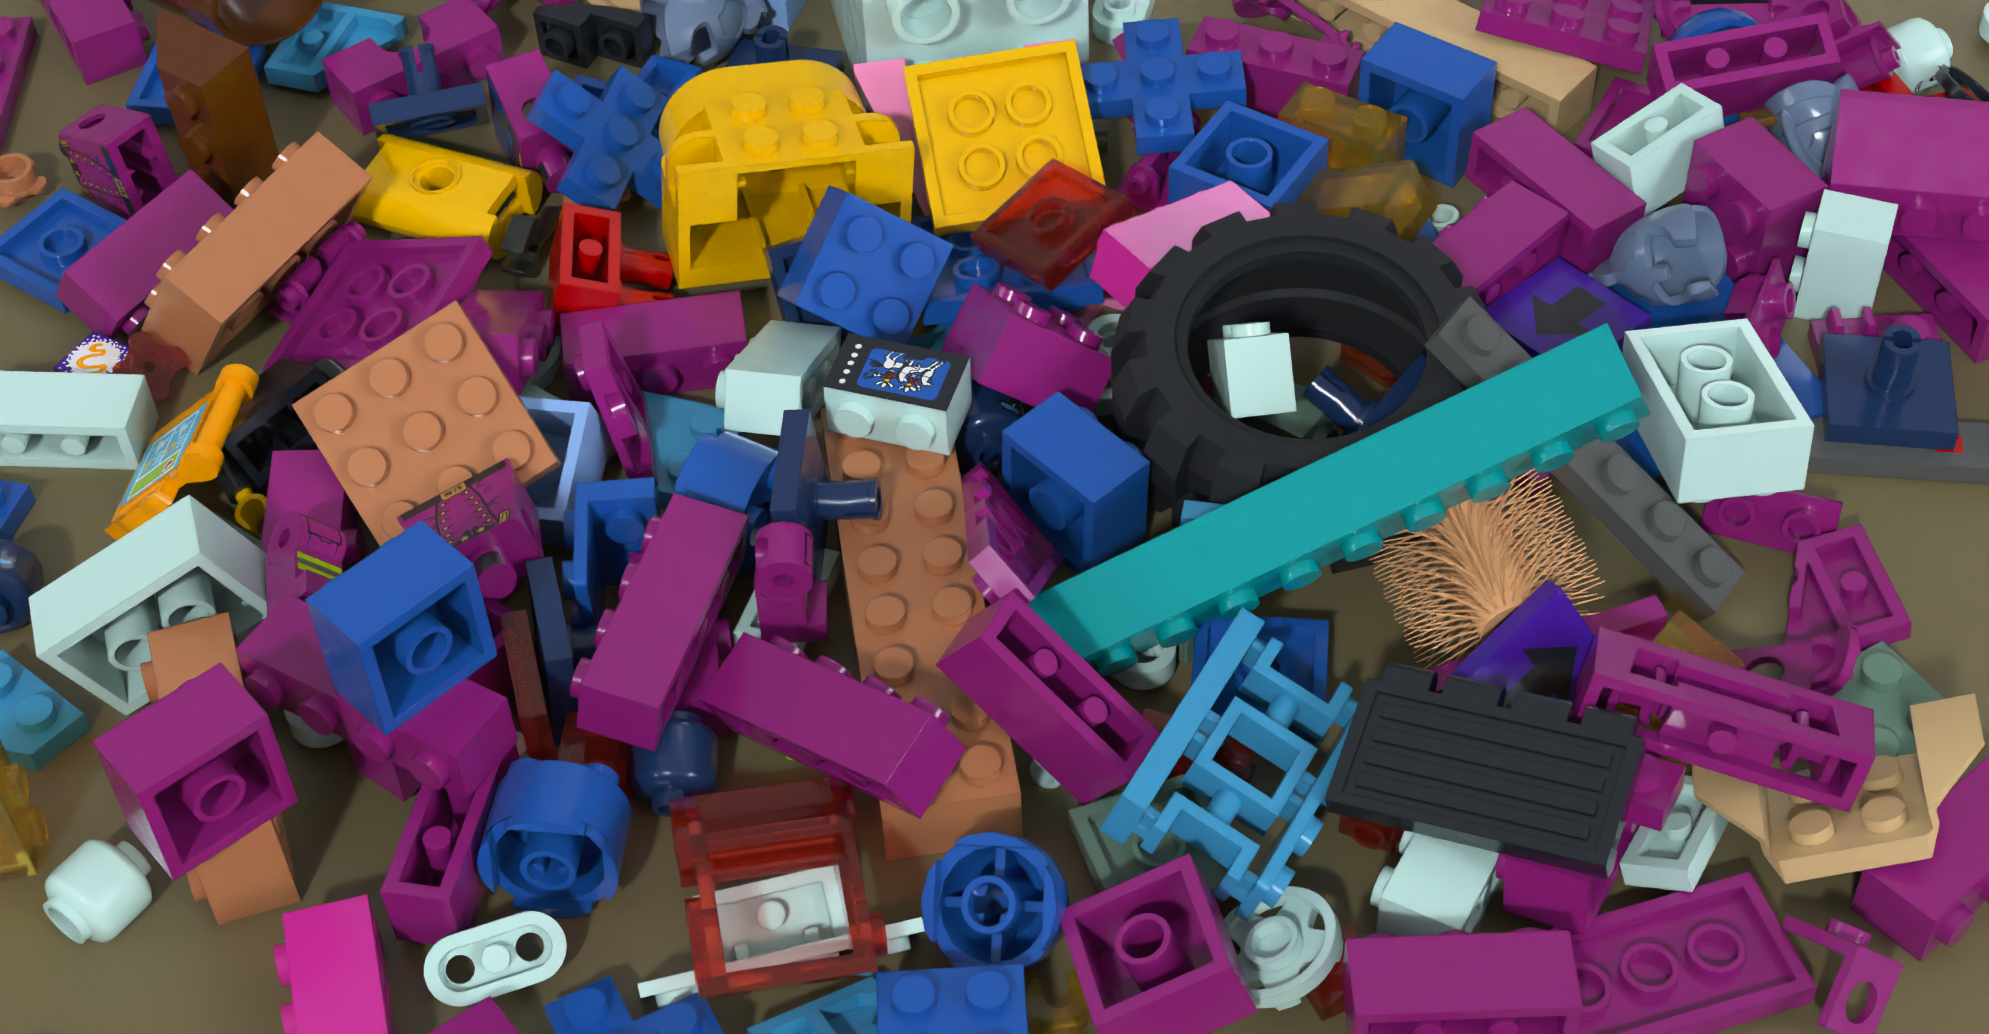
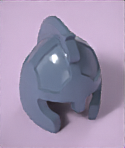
M640 0L641 13L649 14L651 31L661 40L660 56L687 64H692L699 60L703 67L724 58L735 47L743 33L752 34L755 32L761 17H767L768 13L764 0Z
M1849 73L1839 77L1833 84L1820 80L1796 83L1770 97L1764 105L1763 112L1768 123L1769 132L1819 178L1840 90H1859Z
M1683 203L1658 210L1628 226L1617 240L1611 257L1600 263L1587 275L1605 287L1619 283L1630 294L1652 306L1684 305L1716 298L1719 296V290L1716 285L1725 274L1727 264L1726 244L1720 223L1715 213L1707 206Z

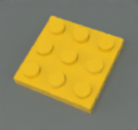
M1075 39L903 67V78L935 236L1107 209L1109 199Z

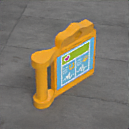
M237 363L228 364L223 367L217 378L215 388L151 437L111 520V524L104 530L116 541L170 507L179 488L186 483L210 481L218 476L224 462V454L221 450L242 403L248 402L253 398L259 384V377L252 368Z

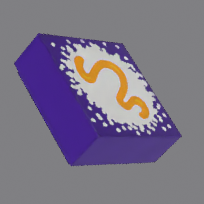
M93 331L56 364L53 369L55 372L135 374L144 365L138 350Z

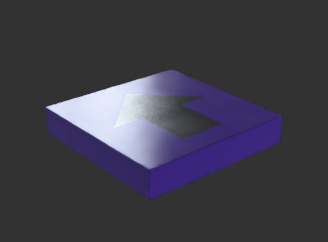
M1559 257L1486 307L1488 314L1532 358L1606 323L1622 352L1625 331L1650 329L1652 321L1650 314Z
M1546 580L1450 675L1504 686L1506 688V696L1503 708H1511L1517 690L1575 702L1577 680L1595 635L1562 588Z

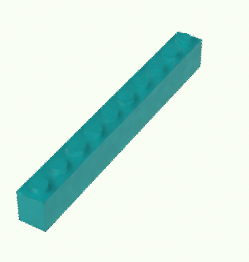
M1606 323L1039 593L1027 605L1097 673L1099 672L1102 676L1117 674L1135 665L1138 661L1136 655L1158 644L1163 648L1173 647L1192 639L1199 632L1197 626L1220 615L1222 619L1235 618L1242 607L1249 612L1254 610L1260 604L1258 598L1280 587L1290 591L1309 585L1321 576V568L1344 557L1346 561L1352 562L1373 555L1384 546L1383 539L1406 528L1409 532H1419L1431 528L1446 518L1447 513L1445 510L1468 499H1471L1473 503L1493 499L1510 488L1509 480L1535 469L1537 473L1555 470L1574 458L1575 453L1573 450L1592 441L1600 439L1602 443H1609L1619 440L1634 432L1640 426L1638 420L1651 413Z

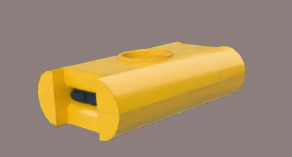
M388 133L382 134L377 139L380 151L365 169L372 176V179L350 221L416 239L482 236L493 252L491 259L498 260L507 254L506 251H501L513 216L523 215V213L535 215L542 199V179L539 173L532 170Z

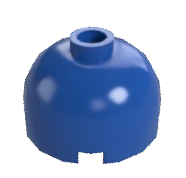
M1003 832L967 835L955 842L954 844L958 845L948 850L942 860L935 861L927 873L921 897L924 929L931 942L938 943L943 954L952 960L947 961L952 966L971 967L1023 963L1025 972L1049 957L1064 936L1060 922L1066 907L1070 906L1067 881L1054 858L1029 839Z

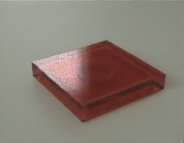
M1052 158L970 234V237L979 251L1051 292L1097 249V242L1103 233V229L1114 223L1128 220L1135 213V210L1128 197Z
M525 609L502 614L503 619L500 622L528 756L539 761L559 760L527 611Z

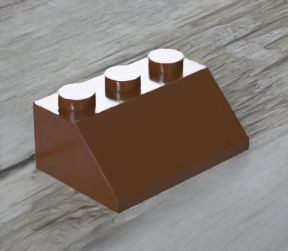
M162 10L155 16L157 68L165 90L164 99L172 112L179 135V147L185 154L189 170L192 169L227 204L235 209L237 206L234 204V201L241 190L256 176L265 181L275 172L272 169V165L279 156L250 50L242 44Z

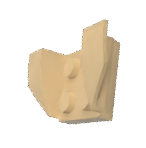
M1972 693L1910 705L1917 752L1895 757L1887 755L1875 756V760L1850 813L1696 765H1692L1694 796L1714 812L1758 840L1763 855L1785 884L1930 859L1933 857L1940 824L1937 808L1985 745L1976 694ZM1810 769L1795 773L1811 778Z

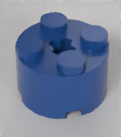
M717 428V436L706 433L695 444L679 473L674 492L749 515L744 560L738 572L755 574L756 534L762 527L773 523L770 514V503L778 449Z
M520 758L513 761L509 766L507 775L500 781L496 789L478 853L477 866L484 884L494 894L498 884L502 889L515 896L512 906L521 911H538L556 919L575 918L588 914L592 911L593 903L605 896L607 903L614 896L618 887L633 821L630 802L618 786V774L612 768L600 763L580 765L559 760L539 761L533 758Z

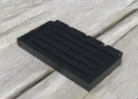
M1393 662L1387 663L1381 680L1367 678L1324 798L1328 812L1608 879L1646 754L1645 739L1636 737L1639 721L1637 715L1587 705L1581 724L1572 723L1575 713V702L1517 690L1511 708H1503L1506 696V688L1504 686L1449 675L1442 694L1435 693L1438 682L1437 672Z

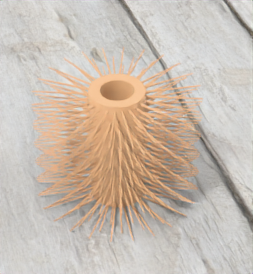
M1530 470L1517 479L1513 478L1510 482L1512 485L1504 496H1502L1504 494L1502 493L1493 501L1488 500L1480 503H1473L1471 499H1468L1445 510L1447 513L1446 518L1431 528L1419 532H1410L1415 535L1384 540L1383 542L1404 539L1397 543L1384 544L1387 547L1378 552L1388 548L1398 549L1369 559L1370 561L1402 550L1393 557L1373 562L1377 563L1387 560L1374 568V570L1382 565L1390 564L1374 574L1388 567L1399 566L1375 578L1394 571L1388 577L1378 580L1382 581L1393 577L1383 584L1394 583L1383 590L1399 585L1384 593V595L1397 588H1403L1400 592L1385 599L1403 592L1398 598L1388 602L1401 599L1393 605L1404 603L1393 611L1401 607H1407L1394 614V616L1407 609L1411 610L1410 613L1395 620L1412 614L1407 620L1401 621L1399 624L1411 620L1403 626H1412L1403 632L1418 628L1404 637L1418 630L1421 631V634L1405 640L1408 641L1422 635L1416 642L1409 644L1420 642L1414 648H1421L1413 653L1429 644L1441 642L1414 657V659L1433 650L1432 654L1440 645L1448 642L1437 653L1423 658L1416 663L1430 658L1427 660L1428 662L1437 654L1448 650L1426 666V669L1453 649L1451 657L1439 665L1447 661L1450 662L1457 655L1459 656L1455 660L1459 659L1475 644L1476 649L1480 641L1483 643L1546 580L1559 579L1554 583L1558 586L1572 582L1564 588L1561 587L1562 590L1577 591L1572 588L1600 579L1599 577L1570 587L1581 579L1594 576L1587 575L1598 568L1588 574L1586 572L1581 573L1596 565L1595 563L1579 572L1572 571L1593 561V559L1580 564L1589 556L1579 559L1586 552L1575 555L1587 547L1582 548L1576 553L1569 552L1585 542L1567 550L1571 544L1582 540L1581 538L1569 543L1573 538L1578 537L1574 536L1566 539L1575 531L1563 535L1574 528L1575 525L1566 531L1556 532L1573 523V521L1554 530L1560 523L1571 519L1568 518L1556 523L1559 519L1566 516L1555 518L1564 510L1550 515L1564 505L1554 511L1544 512L1563 502L1560 501L1543 509L1548 503L1560 498L1558 497L1544 503L1548 498L1556 496L1550 495L1543 498L1550 494L1552 489L1545 494L1538 495L1551 487L1552 484L1528 498L1534 490L1551 482L1550 480L1529 491L1535 484L1549 477L1531 484L1540 476L1538 475L1525 487L1514 491L1537 474L1536 472L1511 490L1516 481L1533 471ZM1530 487L1523 495L1515 498L1524 489ZM1517 493L1509 501L1505 503L1508 496ZM1542 496L1536 501L1526 504L1530 499ZM1544 500V501L1541 502L1537 507L1532 508V509H1530V510H1528V511H1525V510H1527L1529 507H1531L1533 504H1535V503H1537V502H1539V501ZM1513 504L1507 511L1501 513L1505 506ZM1549 513L1544 517L1539 518L1542 514ZM1507 514H1512L1509 518L1503 519ZM1554 516L1548 521L1538 524L1542 519ZM1556 520V521H1555L1554 523H1552L1549 527H1547V528H1541V527H1543L1545 524H1547L1548 522H1551V521ZM1404 529L1403 531H1400V532H1398V533H1396V534H1400V533H1404V532H1409V531H1408V529ZM1513 529H1520L1519 531L1512 533ZM1561 533L1558 536L1552 538L1554 534ZM1523 534L1520 539H1514L1517 535ZM1424 536L1418 541L1404 542L1414 537ZM1566 536L1559 542L1550 544V542L1555 540L1556 538ZM1564 541H1567V542H1566L1563 546H1561L1560 548H1557V549L1554 548V547L1557 546L1559 543L1564 542ZM1420 543H1425L1423 546H1414ZM1401 544H1410V545H1407V546H1395V545H1401ZM1417 553L1424 554L1419 557H1414ZM1535 554L1532 559L1525 560L1529 555ZM1567 554H1572L1571 556L1564 558ZM1407 555L1398 561L1388 562L1393 558ZM1579 556L1572 562L1558 566L1567 559ZM1427 557H1432L1429 561L1424 562ZM1403 561H1405V562H1404L1403 564H1401V565H1394V564H1396V563H1398V562H1403ZM1577 561H1580V562H1579L1576 566H1574L1573 568L1568 569V570L1565 569V568H1567L1569 565H1571L1572 563L1577 562ZM1429 564H1434L1432 567H1426ZM1404 569L1400 573L1394 574L1397 570ZM1536 570H1544L1540 573L1535 574ZM1408 571H1411L1410 573H1408V574L1405 575L1404 577L1393 580V579L1396 578L1398 575H1400V574H1402V573H1405V572H1408ZM1570 572H1577L1573 575H1568ZM1586 574L1581 578L1566 581L1573 576ZM1425 575H1430L1429 578L1422 579ZM1542 575H1547L1544 580H1538ZM1408 578L1406 582L1396 584L1400 580ZM1436 578H1441L1437 583H1433ZM1605 580L1602 581V582H1599V583H1597V584H1594V585H1592V586H1590V587H1587V588H1585V589H1583V590H1580V591H1578V592L1565 593V594L1568 595L1567 597L1569 598V597L1574 596V595H1576V594L1588 593V591H1586V592H1583V591H1585V590H1587V589H1589V588H1592V587H1594V586H1596V585H1598V584H1601V583L1605 582ZM1439 585H1444L1441 589H1435ZM1408 590H1413L1411 593L1402 596ZM1421 592L1412 599L1402 601L1409 595ZM1596 593V594L1585 595V596L1573 597V598H1569V600L1578 599V598H1583V597H1588V596H1593V595H1597V593ZM1436 595L1439 596L1438 599L1432 600ZM1605 596L1598 597V598H1594V599H1590V600H1586V601H1582V602H1578V603H1574L1573 605L1575 606V605L1582 604V603H1585V602H1589V601H1592V600L1600 599V598H1603V597H1605ZM1417 599L1415 604L1405 605L1408 602ZM1451 599L1449 603L1442 605L1445 600ZM1454 606L1451 610H1445L1447 607ZM1577 610L1578 612H1589L1588 610ZM1417 611L1422 612L1418 616L1412 617ZM1430 613V615L1422 620L1411 623L1416 618ZM1587 613V614H1580V615H1581V616H1583V615H1593V614H1598V613ZM1450 616L1448 621L1441 622L1445 617ZM1462 620L1458 625L1452 626L1456 621ZM1426 621L1425 625L1414 627L1418 623ZM1464 628L1459 634L1449 637L1456 629ZM1443 629L1442 632H1440V633H1438V634H1435V633L1438 632L1439 630ZM1432 630H1436V631L1433 632L1431 635H1429L1427 638H1424V639L1419 640V639L1422 638L1426 633H1428V632H1430V631H1432ZM1440 635L1431 642L1420 645L1425 640ZM1457 637H1460L1457 644L1444 649ZM1475 639L1469 646L1459 651L1466 642Z

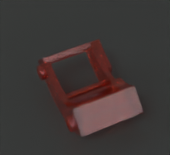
M824 777L807 781L668 799L676 867L681 888L696 886L697 897L684 899L698 1001L870 976L878 971L876 958L888 955L886 930L882 912L871 914L868 912L860 862L852 827L856 826V812L851 786H840L837 778ZM834 866L845 918L850 954L726 973L713 883Z

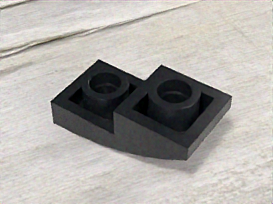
M590 4L538 6L533 12L542 56L586 69L600 56L642 69L653 54L655 55L649 14L629 9Z

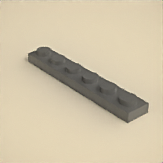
M1471 296L1454 308L1424 344L1467 389L1532 359ZM1600 439L1592 441L1573 450L1575 456L1571 461L1550 471L1700 622L1718 612L1745 573L1615 441L1609 443H1602Z

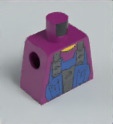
M539 49L485 66L495 135L511 165L539 173L542 184L546 186L549 192L560 193L556 190V187L574 151L527 120L522 113L526 104L530 102L531 106L533 105L545 80L551 75Z

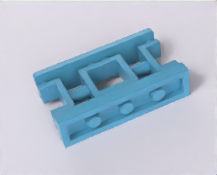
M1242 607L1099 830L1122 845L1125 844L1133 832L1144 839L1140 847L1150 854H1153L1169 830L1227 868L1213 894L1224 902L1229 895L1240 901L1234 915L1246 922L1261 901L1271 908L1275 906L1295 874V871L1285 865L1290 854L1293 852L1302 858L1322 828L1324 822L1315 817L1314 813L1319 804L1326 807L1324 798L1358 702L1350 697L1353 688L1344 682L1340 683L1326 703L1271 668L1270 665L1284 644L1274 637L1270 639L1268 644L1257 638L1256 636L1265 621ZM1240 662L1251 670L1238 690L1266 707L1265 714L1237 696L1233 698L1222 716L1210 710ZM1335 722L1343 728L1315 776L1305 770L1318 748L1288 730V728L1292 724L1320 742L1330 726ZM1227 735L1285 771L1271 797L1212 760ZM1183 754L1191 759L1193 763L1180 783L1210 803L1206 810L1175 791L1160 813L1149 805ZM1279 816L1287 821L1256 875L1247 868L1259 850L1260 845L1230 827V824L1235 818L1256 833L1264 836Z

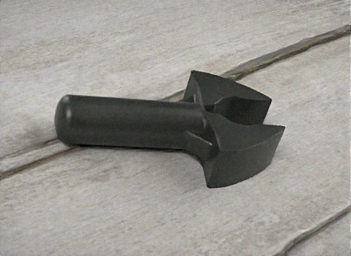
M546 206L536 217L513 216L501 251L513 252L511 261L502 269L504 273L528 278H536L540 275L539 248L557 227L560 215L558 208Z

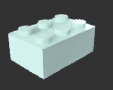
M1747 318L1625 331L1622 354L1651 413L1638 420L1640 426L1637 430L1677 504L1687 502L1705 503L1714 499L1749 495L1768 496L1776 492L1804 489L1814 424Z
M187 495L28 597L36 657L127 716L150 702L140 663L152 660L147 633L229 612L237 638L241 644L267 617L265 570L267 554L192 496Z

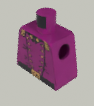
M102 104L94 107L60 131V151L68 158L83 193L92 202L126 220L178 179L151 115L147 113Z
M508 458L397 516V520L404 531L422 520L470 560L475 566L482 597L500 599L508 596L515 589L517 579L527 574L525 561L544 558L538 510Z

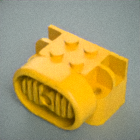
M789 60L709 70L684 83L672 95L663 110L659 124V140L663 151L661 158L662 232L679 289L771 278L762 248L806 235L829 185L847 191L911 223L915 146L912 140H900L898 128L890 117L881 113H866L859 93L851 80L843 72L829 64L814 60Z

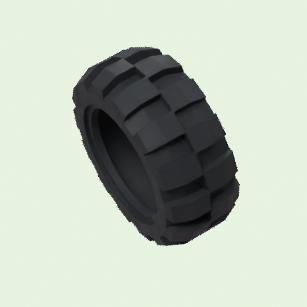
M1317 202L1274 203L1269 217L1246 221L1241 212L1237 211L1201 226L1192 239L1191 251L1188 252L1174 245L1135 288L1136 298L1131 301L1119 317L1111 350L1113 433L1122 441L1130 442L1138 447L1143 453V457L1150 461L1147 502L1158 513L1172 508V525L1177 528L1181 523L1184 500L1228 504L1467 390L1424 346L1454 308L1469 296L1487 312L1483 301L1473 285L1462 287L1463 275L1455 262L1423 235L1412 243L1399 238L1393 219L1355 207L1351 208L1348 218L1316 214ZM1270 321L1271 333H1289V337L1319 338L1342 343L1369 355L1387 368L1396 379L1420 353L1426 357L1425 369L1416 389L1394 413L1359 432L1327 439L1287 438L1249 427L1224 412L1200 386L1202 380L1210 372L1207 340L1223 338L1222 326ZM1404 532L1383 539V541L1415 534ZM1424 536L1414 537L1404 542L1418 541ZM1384 550L1352 562L1346 561L1344 557L1329 564L1331 572L1335 574L1375 565L1376 563L1373 562L1379 561L1384 556L1370 561L1369 559L1384 554Z

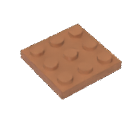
M457 301L452 302L292 404L380 547L386 541L404 532L397 520V516L506 458L509 459L525 488L562 465L467 313Z

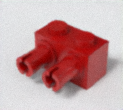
M563 202L549 257L547 310H554L555 336L561 337L560 313L674 299L673 293L652 292L622 286V283H632L668 291L673 275L668 252H654L624 246L621 240V212Z

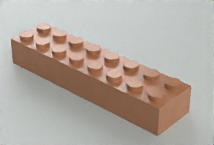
M820 408L829 481L870 480L871 478H878L882 489L883 509L880 520H835L859 682L862 683L865 677L869 675L890 686L901 696V700L907 703H911L915 696L933 703L950 717L946 728L966 747V750L921 819L877 799L886 861L947 853L948 850L958 845L954 844L955 842L967 835L1003 832L1023 838L1021 791L1010 736L935 665L967 620L986 608L984 597L972 580V577L977 572L968 562L963 487L955 445L950 455H944L828 431L826 408Z

